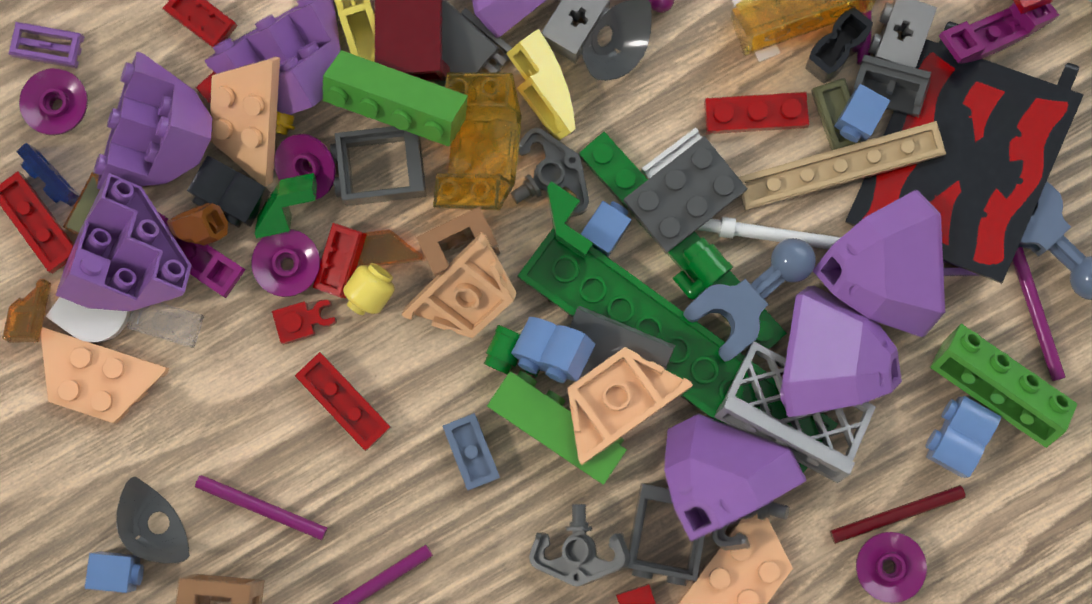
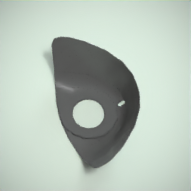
M649 0L621 2L611 7L594 26L583 46L582 57L592 77L604 81L618 79L632 71L641 61L648 47L651 34L652 11ZM604 26H610L612 38L606 46L602 47L598 43V34Z
M131 477L123 488L116 512V527L125 547L135 556L151 562L179 563L187 560L190 556L189 544L183 524L174 508L148 484L137 477ZM155 512L165 513L169 518V527L162 534H155L148 527L149 517Z

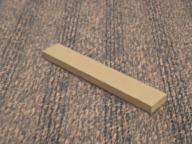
M937 121L739 176L738 178L747 187V191L741 195L744 209L749 211L945 156L946 151Z

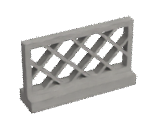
M755 341L752 342L714 417L732 427L791 448L797 462L839 483L849 476L855 464L853 459L876 406L869 402L853 406L863 411V415L859 423L852 425L848 424L842 408L833 409L841 428L828 432L820 414L832 410L788 417L781 420L771 416L767 404L781 400L780 390L783 381L781 375L784 374L786 358ZM755 354L767 360L771 372L756 376L751 363ZM747 372L749 378L743 379ZM773 377L779 395L764 398L758 381ZM751 383L758 401L747 403L735 397L739 386ZM813 416L819 434L810 437L802 432L798 420ZM856 429V431H855V433H854V436H853L851 430ZM844 433L849 446L845 455L834 450L829 438L830 436Z

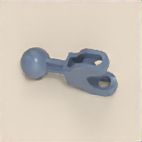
M1046 181L1018 248L1031 249L1038 256L1049 250L1071 271L1070 284L1074 292L1084 299L1092 300V256L1086 257L1064 236L1071 226L1063 218L1062 197L1058 190Z
M789 238L783 240L772 252L771 266L751 284L744 279L735 286L724 284L712 285L685 309L684 317L692 323L697 322L709 313H718L727 318L731 326L730 336L719 348L718 353L724 362L730 361L758 337L760 314L769 305L764 299L785 281L800 282L811 275L816 264L814 250L807 242L801 239Z

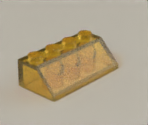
M742 0L735 5L736 8L732 9L731 21L745 56L834 24L845 11L853 7L861 13L872 10L876 0Z

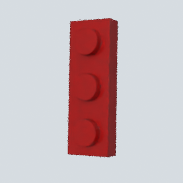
M807 92L705 98L706 134L799 129L809 126Z
M17 171L0 184V206L47 271L53 274L66 265L74 244L25 176Z
M321 352L295 375L303 386L365 451L371 448L392 428Z

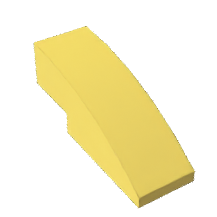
M334 0L351 54L375 62V13L371 1Z
M538 28L506 54L525 79L517 87L518 91L550 135L560 141L576 129L574 111L561 67L551 47Z

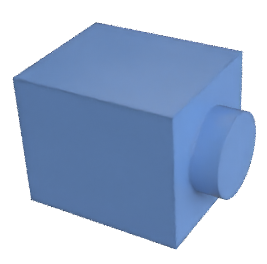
M860 84L852 93L834 127L841 130L840 134L847 140L864 142L872 135L891 100Z
M602 201L581 232V235L593 242L594 248L609 257L630 226L632 219L627 216L628 210L620 204L612 201L609 205Z
M102 551L89 553L85 589L122 593L136 591L137 585L141 584L144 574V566L140 564V557L132 554Z

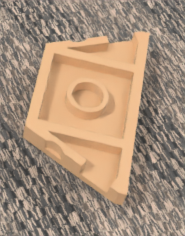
M272 57L264 61L212 75L210 109L212 133L210 141L263 186L273 183L280 70L279 57Z
M481 232L449 263L447 270L436 276L405 306L401 315L412 320L413 315L433 320L431 326L443 330L450 329L457 334L474 338L514 301L517 292L487 237Z
M42 327L40 331L48 402L111 423H118L129 412V408L134 403L139 402L148 393L147 390L169 371L167 367L94 343L82 341Z
M626 347L567 387L580 464L584 465L692 388L693 384L689 380L682 379L665 370L664 367L655 362H649Z
M757 514L749 519H740L728 534V537H734L737 533H741L748 538L750 548L723 550L719 547L698 574L697 582L693 581L677 604H767L793 569L769 519H758Z

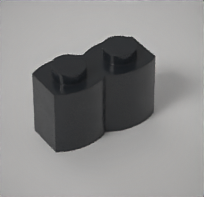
M855 7L845 11L835 22L831 33L822 37L815 44L805 69L823 84L834 79L842 70L847 58L861 49L872 29L873 22Z
M208 155L187 189L190 194L195 196L192 200L194 204L200 206L206 203H213L220 206L228 223L237 228L242 223L249 227L252 226L271 193L263 185Z

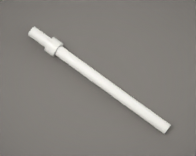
M722 217L721 220L710 219L698 229L699 231L719 233V237L731 239L734 236L782 242L789 238H797L807 242L811 247L829 249L841 238L736 222L735 218Z

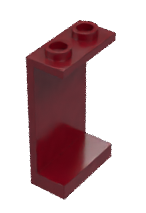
M375 0V62L429 82L450 80V67L442 59V0Z

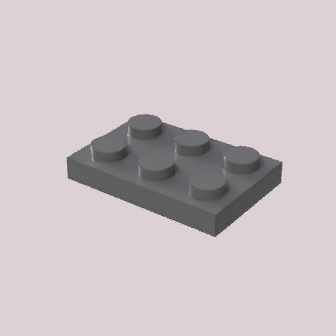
M703 136L625 197L623 202L664 253L667 254L745 193L747 187L707 138Z

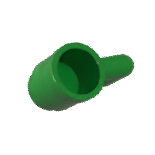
M703 237L683 254L689 262L687 265L699 279L693 283L682 270L673 277V280L689 299L694 300L708 287L724 277L733 266L713 243L710 245Z
M497 325L496 332L486 351L488 355L484 364L508 375L512 366L515 367L518 359L511 352L520 334ZM526 370L524 372L537 377L540 370H538L537 374L530 373Z

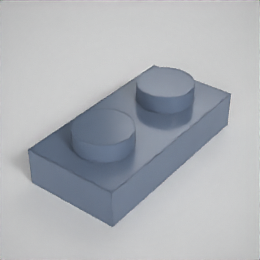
M475 413L443 425L467 491L500 478Z

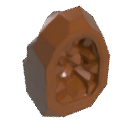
M213 203L194 207L173 216L167 221L170 232L175 238L203 246L219 241L228 234V221L221 207Z

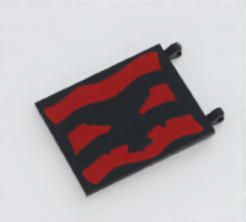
M947 22L944 31L959 24ZM926 39L916 68L931 72V80L919 118L894 111L883 136L937 121L946 155L864 178L845 222L855 226L868 215L918 190L941 214L943 261L1002 284L1084 94L1071 90L1077 77L1079 66L1067 63L1056 85L984 59L968 63H958L941 39L939 43Z

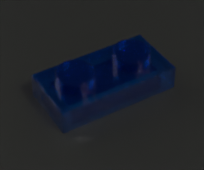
M26 142L16 151L24 160L20 164L22 168L32 178L36 179L38 176L46 184L43 188L44 192L55 203L58 204L62 201L72 207L81 199V196L38 149Z

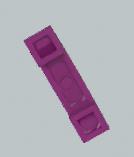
M1013 2L1009 8L969 25L966 21L939 34V38L958 63H968L985 58L1014 45L1057 19L1059 14L1051 3L1021 14Z
M159 213V215L161 216L162 220L164 221V223H165L166 226L168 227L167 221H168L169 219H168L167 217H165L164 215H162L161 213ZM175 238L192 265L190 274L224 298H227L246 269L208 244L203 246Z

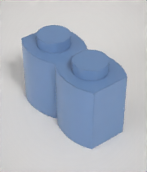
M529 317L511 354L519 360L518 366L533 374H537L538 370L544 371L551 379L565 383L566 379L578 381L595 343L585 333L573 328L556 325L537 317Z
M962 396L958 397L956 401L951 399L941 415L945 419L940 431L935 429L931 433L925 447L929 449L926 458L961 478H969L979 463L985 447L996 431L1002 416L968 397Z

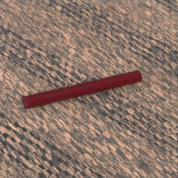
M959 485L830 530V535L834 544L964 499L966 495L963 487Z

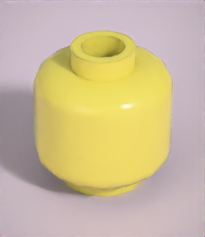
M370 263L369 266H358L343 289L346 298L349 300L347 306L362 316L366 312L370 314L380 313L394 293L393 276L375 263Z

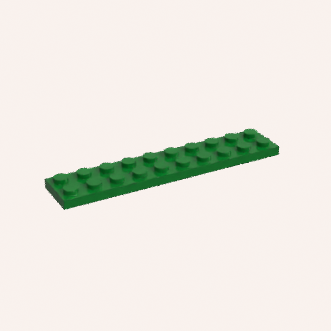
M552 228L517 277L572 318L576 309L582 306L676 345L666 370L682 379L689 380L693 384L692 388L680 396L710 418L722 422L714 416L733 382L744 355L739 353L730 361L724 362L719 356L718 351L725 341L700 323L689 322L684 317L682 310L593 246L586 257L582 258L557 241L554 228ZM751 361L756 376L767 373ZM747 372L743 379L749 378ZM773 377L758 381L764 398L779 395ZM751 383L739 386L735 397L747 403L758 401ZM781 400L767 404L771 416L778 420L788 418ZM820 414L827 432L835 430L838 423L826 414ZM813 416L798 420L804 434L810 437L819 434ZM798 462L802 472L804 473L808 467Z

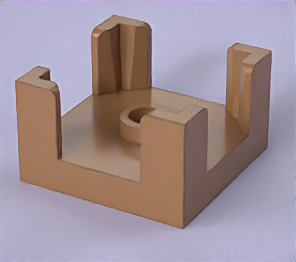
M480 207L416 237L435 277L449 268V263L443 253L448 249L454 250L465 245L469 239L473 237L475 239L481 232L487 237L496 256L500 255L498 243Z
M205 574L189 575L179 578L176 604H210V600L231 602V604H262L265 580Z

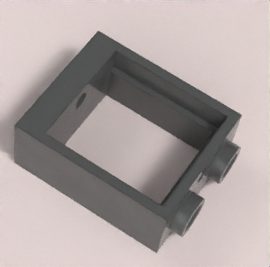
M393 126L335 133L336 143L330 144L334 164H338L339 177H335L334 188L336 197H341L346 206L427 197L420 136ZM405 141L410 186L354 193L349 148Z
M641 483L628 549L630 563L627 568L633 569V576L653 579V573L666 575V582L687 586L688 580L697 582L705 535L692 540L687 569L637 559L648 499L673 504L669 489Z

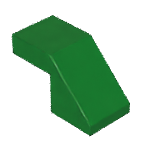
M314 173L279 181L257 216L254 232L256 239L290 231L292 214L289 206L316 201L317 182Z
M551 181L547 186V197L555 239L582 258H585L592 248L593 242L566 225L578 208L580 200Z

